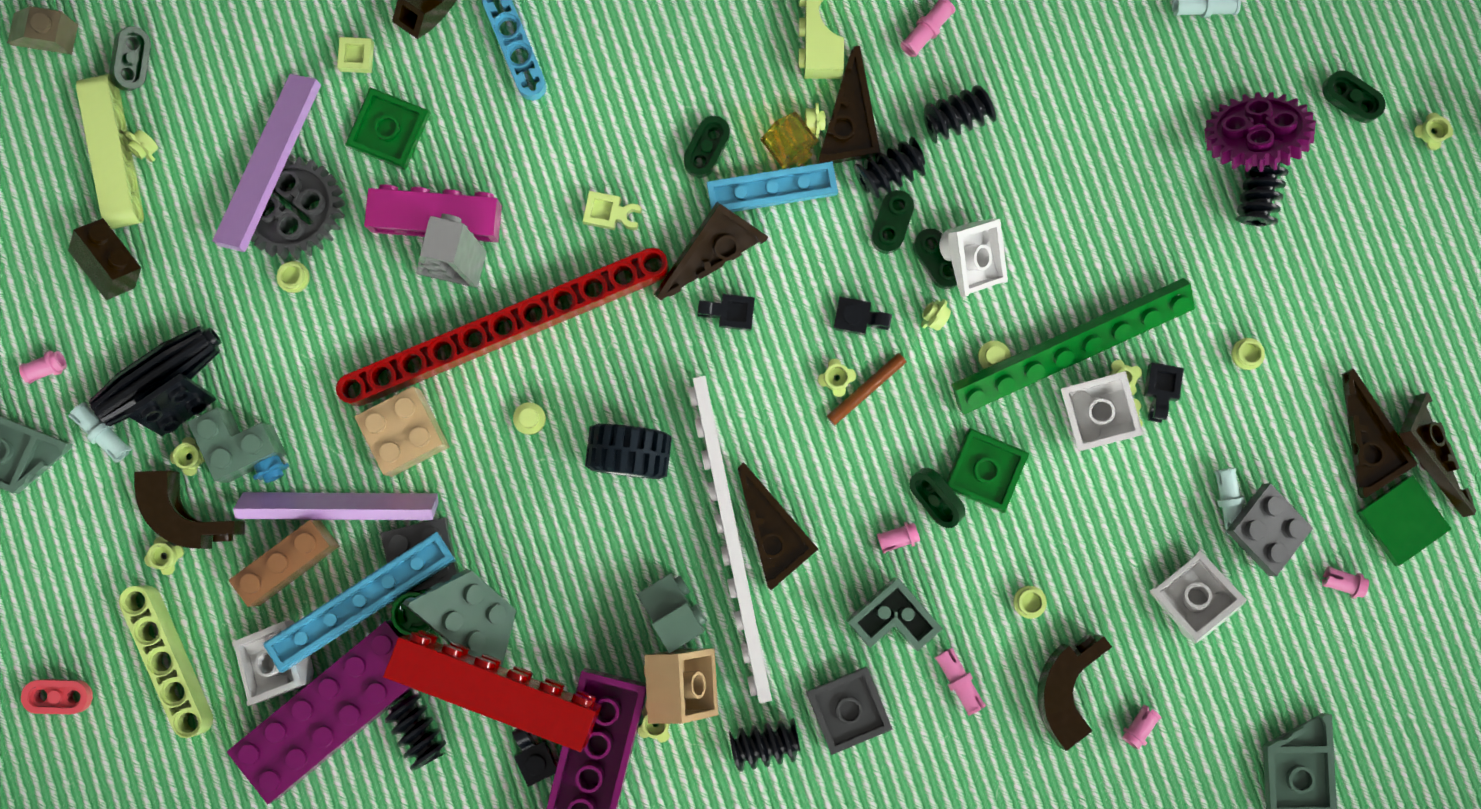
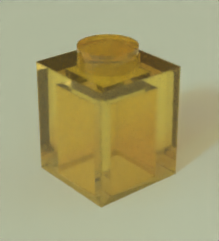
M796 111L775 121L760 139L783 169L794 163L797 166L805 163L813 155L810 151L819 141Z

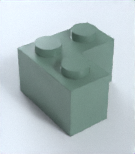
M217 407L187 422L213 480L217 482L229 483L254 471V466L264 459L276 455L281 458L287 455L274 426L259 423L240 432L231 411Z
M672 573L636 594L653 621L652 626L668 653L673 652L704 633L705 627L703 624L707 622L699 605L691 606L685 596L690 593V590L682 577L678 576L675 578Z
M896 577L890 580L845 620L870 648L895 627L909 645L919 651L943 629L902 581Z

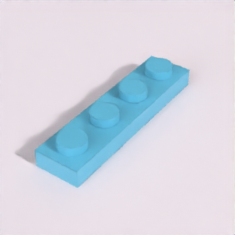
M833 161L707 182L711 209L716 202H719L732 212L836 196L838 194Z

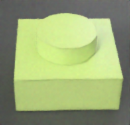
M339 37L338 70L340 72L372 73L373 40L371 38Z

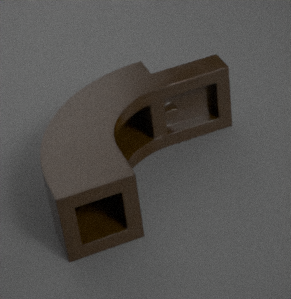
M398 0L392 22L416 39H419L432 30L446 16L457 0Z
M168 470L134 472L135 496L139 510L151 529L165 540L187 548L212 549V536L213 542L233 541V535L245 534V521L202 522L192 517L185 510L181 502L180 472Z
M1086 635L1075 644L1077 648L1075 651L1069 645L1061 644L1048 658L1039 678L1037 700L1041 719L1053 740L1065 751L1092 732V729L1075 706L1073 690L1075 681L1082 670L1112 648L1107 639L1101 635Z

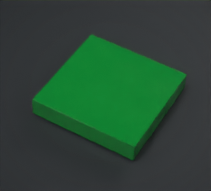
M370 87L345 145L350 149L406 170L431 113L427 109Z
M968 428L946 483L954 493L1005 513L1029 453Z
M1413 475L1405 477L1356 512L1394 566L1402 565L1451 530L1449 524Z

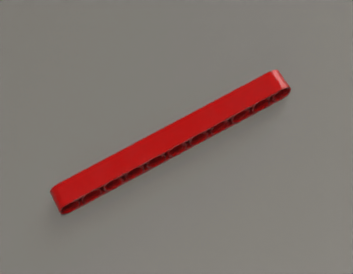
M658 248L645 249L344 375L337 382L336 393L339 399L348 404L363 406L661 281L666 277L669 269L666 255ZM653 258L659 259L662 262V267L658 271L649 272L645 269V264L648 260ZM621 271H629L633 276L629 283L622 285L615 281L617 274ZM592 283H599L603 287L602 292L597 297L586 295V289ZM561 296H571L573 301L568 309L561 310L557 308V300ZM536 307L542 309L543 313L540 320L537 322L527 321L529 310ZM504 320L512 321V329L508 334H498L497 328L500 322ZM476 332L481 333L482 342L480 345L474 348L469 347V336ZM444 345H450L452 347L451 356L446 360H439V349ZM420 357L422 362L421 368L415 373H410L408 370L410 360ZM384 370H390L391 380L388 384L380 386L378 381L380 373ZM359 382L361 386L360 394L355 398H350L348 393L349 387L353 383Z

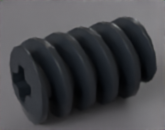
M980 85L972 87L971 92L966 89L962 90L959 97L956 94H952L948 97V101L941 98L937 100L936 106L928 103L924 108L925 125L930 138L935 144H937L938 133L945 140H948L949 129L951 128L958 136L961 134L962 124L965 125L968 131L973 130L972 120H976L981 127L985 125V115L992 122L997 120L993 102Z
M912 136L909 139V144L905 141L899 142L898 150L894 147H889L886 155L882 152L877 153L875 161L871 158L865 159L864 167L860 164L854 165L856 177L866 193L871 192L877 199L880 198V187H883L887 193H890V182L894 181L900 188L903 186L902 176L905 175L912 182L914 181V170L921 176L926 174L922 150Z
M1282 162L1277 163V170L1272 169L1270 165H1266L1263 172H1260L1257 166H1252L1248 172L1245 171L1247 180L1242 185L1245 192L1240 195V201L1243 204H1240L1237 208V213L1240 215L1236 218L1238 222L1252 226L1278 224V219L1270 216V213L1280 212L1281 210L1280 206L1272 202L1283 199V194L1275 191V188H1284L1286 186L1285 181L1277 179L1278 176H1286L1289 172L1288 169L1280 166Z
M416 693L388 708L387 710H391V713L385 718L386 723H398L392 729V735H404L397 743L398 747L410 746L403 755L404 758H416L415 762L410 766L411 771L417 770L445 754L440 753V750L445 746L446 741L433 740L440 732L439 728L429 730L427 728L434 720L433 717H421L428 708L427 705H415L421 697L420 693Z
M794 718L790 720L789 729H786L780 720L777 723L776 731L772 730L769 723H765L763 734H760L755 725L751 727L750 736L746 735L743 728H739L737 738L734 739L729 731L734 764L739 772L744 770L745 761H748L752 769H756L759 758H761L765 767L770 766L771 756H774L780 765L783 763L784 754L786 753L790 760L795 762L797 751H800Z

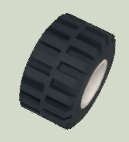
M596 424L590 426L585 467L595 472L648 479L667 477L672 437L659 430L618 424Z

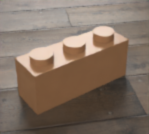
M309 520L229 579V582L247 607L261 606L340 546L321 520Z

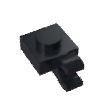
M723 294L721 303L699 301L697 316L720 318L719 328L751 331L755 297Z
M839 297L834 330L864 336L867 326L889 330L892 314L870 312L871 302Z
M1153 362L1148 364L1144 396L1153 397L1148 421L1161 423L1162 420H1167L1169 401L1176 402L1180 399L1184 368Z
M515 728L512 734L522 751L515 754L514 758L527 786L529 787L555 774L557 763L546 740L536 744L531 733Z

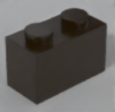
M104 218L73 230L68 251L105 300L135 288L141 266Z

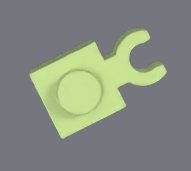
M589 191L583 224L615 230L616 223L621 222L627 229L637 230L638 223L629 221L627 217L632 212L642 213V208L638 204L633 203L622 207L620 206L621 197Z

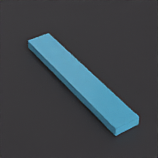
M435 532L264 642L263 645L279 672L283 673L456 560L439 533Z

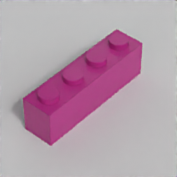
M381 184L379 189L368 188L364 226L372 233L425 237L430 216L441 218L442 214H450L461 218V223L468 226L469 231L474 234L477 240L499 243L502 205L497 198H494L493 194L488 192H475L474 196L462 195L460 191L445 189L441 194L430 193L429 189L423 187H411V191H401L396 186Z

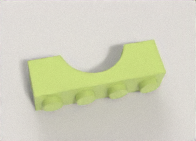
M799 0V7H805V18H799V37H805L804 48H799L798 68H804V79H842L844 71V38L830 31L823 23L819 12V7L823 0Z

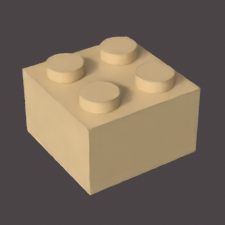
M414 386L354 416L382 474L393 477L450 447L422 391Z
M715 648L678 649L671 653L665 651L644 655V676L646 678L647 696L645 707L648 715V724H683L719 715Z

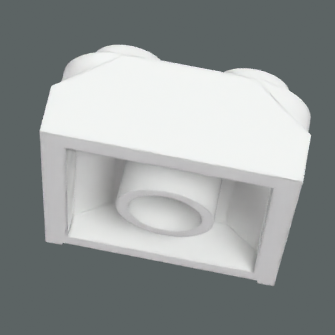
M1000 219L967 223L948 229L942 234L939 243L940 252L945 260L952 261L961 297L969 296L970 293L999 283L1008 282Z
M1126 371L1061 388L1078 452L1144 435Z
M1201 550L1162 584L1150 590V594L1178 625L1182 635L1191 639L1194 644L1209 635L1247 601Z
M293 620L282 621L232 642L247 697V706L269 700L293 690L303 689L312 681L314 669L310 656L281 673L263 645L264 642L294 624Z

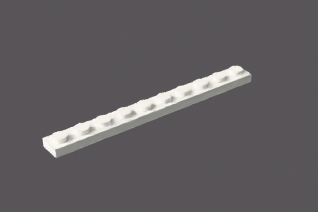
M706 376L693 378L694 387H689L688 391L692 407H699L701 418L694 419L698 438L705 437L707 450L701 451L704 469H711L714 482L708 483L711 502L718 501L720 514L714 515L717 533L725 534L727 546L721 547L724 566L731 565L733 578L727 579L731 599L738 598L740 610L734 612L737 630H744L747 643L740 644L744 664L751 663L753 676L747 677L751 697L758 696L759 703L772 701Z

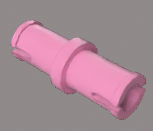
M938 0L926 16H921L917 20V26L901 42L900 46L903 51L911 57H916L930 39H934L939 35L940 27L955 13L954 5L949 0Z
M953 647L934 657L950 682L948 684L949 689L955 691L968 716L986 707L985 702H983L971 681L973 679L971 673H966Z

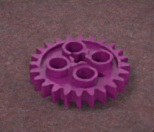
M1256 92L1254 98H1249L1246 94H1243L1242 101L1231 98L1230 106L1220 104L1219 112L1212 111L1211 119L1206 120L1205 142L1207 150H1212V158L1220 157V164L1223 165L1232 161V169L1245 165L1246 172L1252 166H1257L1258 170L1263 172L1266 165H1270L1272 169L1277 170V163L1279 162L1289 166L1291 157L1300 160L1302 158V151L1309 152L1310 144L1314 143L1316 120H1313V112H1307L1306 104L1298 106L1297 98L1286 101V94L1281 95L1278 99L1274 98L1273 92H1270L1267 97H1262L1260 92Z

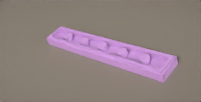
M289 74L212 240L216 245L241 252L246 251L321 87L317 79Z
M243 492L233 511L234 517L237 519L433 520L439 502L438 493Z

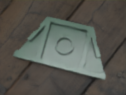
M0 415V488L19 494L66 454L73 444Z
M465 569L453 575L450 580L439 582L429 587V591L416 598L409 597L402 603L449 644L454 642L470 649L468 654L475 657H481L482 654L497 658L501 660L500 666L502 667L516 609L473 571Z
M1321 713L1263 745L1266 809H1337L1332 714Z

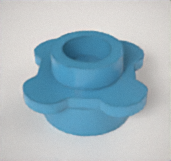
M278 455L269 457L254 466L257 474L253 478L254 480L259 479L260 481L264 480L265 483H270L281 478L284 475L283 470L287 469L289 464H283Z

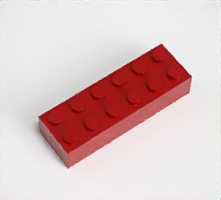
M419 630L418 633L411 632L409 635L398 637L383 675L384 678L581 752L588 744L602 706L595 702L596 696L577 690L576 694L564 691L565 685L552 679L546 678L545 681L535 680L532 678L533 673L517 666H514L513 669H506L500 666L501 660L489 655L482 654L481 657L468 654L470 649L454 642H450L449 645H443L436 642L438 637L429 632Z

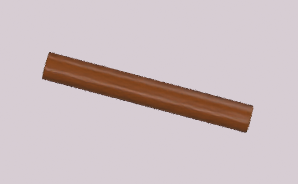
M897 353L826 416L834 426L907 363L905 358L900 353Z

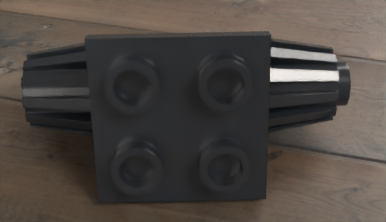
M198 326L161 343L118 372L90 399L91 409L107 426H112L127 418H131L160 436L175 431L180 424L193 415L203 412L208 405L216 400L213 394L191 379L220 353L218 347L222 343L220 338L212 328L209 327L205 330L203 327Z

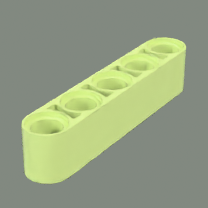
M109 73L78 80L76 82V90L101 218H104L112 230L143 223L144 212L132 152L127 147L129 139L125 135L127 126L120 90L112 83Z
M148 585L126 588L119 597V606L173 731L181 738H190L205 733L213 724V714L160 592L155 587ZM139 593H142L145 598L144 606L141 609L136 604V597ZM152 622L158 627V634L155 639L149 634V626ZM165 652L171 657V665L168 669L162 664V656ZM177 683L182 684L185 692L182 699L178 698L175 694ZM190 713L197 717L198 725L196 729L191 728L188 724Z

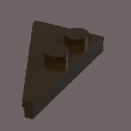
M854 46L851 50L820 153L819 163L833 161L834 164L874 157L880 152L860 46Z
M716 202L654 295L661 301L667 296L675 295L688 283L697 278L702 279L716 271L725 262L738 258L742 255L741 252L758 242L762 244L768 239V236L719 202Z
M1353 368L1342 374L1357 491L1360 498H1366L1418 464Z
M1428 392L1416 395L1399 432L1404 445L1410 448L1419 460L1421 467L1430 474L1461 516L1475 515L1476 509L1469 489L1461 490L1453 471L1460 469L1452 447L1446 439L1443 425L1441 422H1433L1427 409L1428 403L1432 402L1431 396Z
M743 462L738 467V472L767 587L772 590L814 554L818 548Z

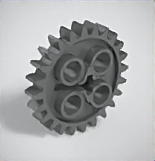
M301 157L297 158L295 164L289 158L287 159L273 192L278 193L293 207L298 208L306 217L313 220V223L308 225L293 211L271 196L251 238V241L255 242L254 245L261 251L265 249V252L271 257L277 253L283 260H286L290 252L296 260H299L302 250L308 256H312V247L314 245L323 250L324 247L321 240L324 238L330 241L334 240L329 231L331 229H341L335 222V219L345 217L337 209L344 206L345 202L341 197H338L343 193L342 189L335 185L338 181L332 174L328 175L329 172L324 166L318 168V165L313 160L306 164ZM295 183L294 188L286 192V188L290 184ZM319 201V204L316 208L309 210V207L313 202ZM274 207L273 212L270 215L265 216L266 211L269 208ZM298 225V229L294 233L288 234L291 227Z

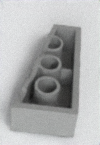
M442 214L441 218L430 216L416 274L478 288L487 251L479 243L480 241L474 237V234L469 231L468 226L461 223V218L450 214Z

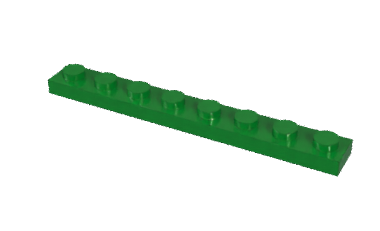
M1182 278L951 384L959 410L965 415L1194 310L1191 283Z

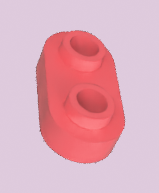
M34 680L29 682L21 692L23 707L28 712L34 714L71 715L80 713L90 706L93 699L91 687L82 680ZM42 690H44L47 693V698L45 701L41 700L40 693ZM74 691L80 694L78 702L73 699Z

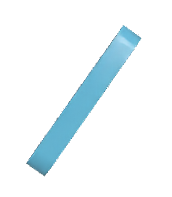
M482 0L484 9L520 94L527 100L534 101L540 99L546 92V81L512 0H500L505 11L500 14L492 2L493 0ZM505 21H513L517 25L516 31L511 35H503L499 30L501 24ZM515 50H526L529 54L528 59L521 64L514 63L511 60V56ZM530 71L533 81L537 82L536 90L531 91L529 87H526L527 80L523 72Z

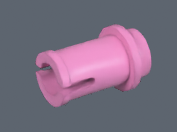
M49 350L45 352L43 357L21 364L19 372L22 379L26 383L31 384L51 374L60 375L63 369H66L67 363L61 352Z
M907 521L904 522L902 527L877 534L883 554L910 544L911 547H914L915 543L920 541L915 523L908 524Z
M1328 566L1323 574V577L1327 578V580H1322L1323 587L1348 593L1353 599L1365 597L1368 591L1369 579L1364 578V575L1361 573L1353 575Z
M1146 705L1141 707L1142 709L1129 728L1124 727L1123 729L1124 735L1122 739L1138 750L1142 745H1147L1146 738L1162 718L1153 709L1150 711V708Z

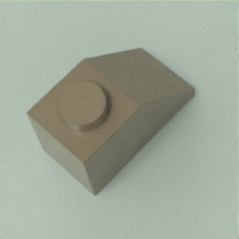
M29 6L14 13L7 43L13 46L72 55L78 24L62 11Z

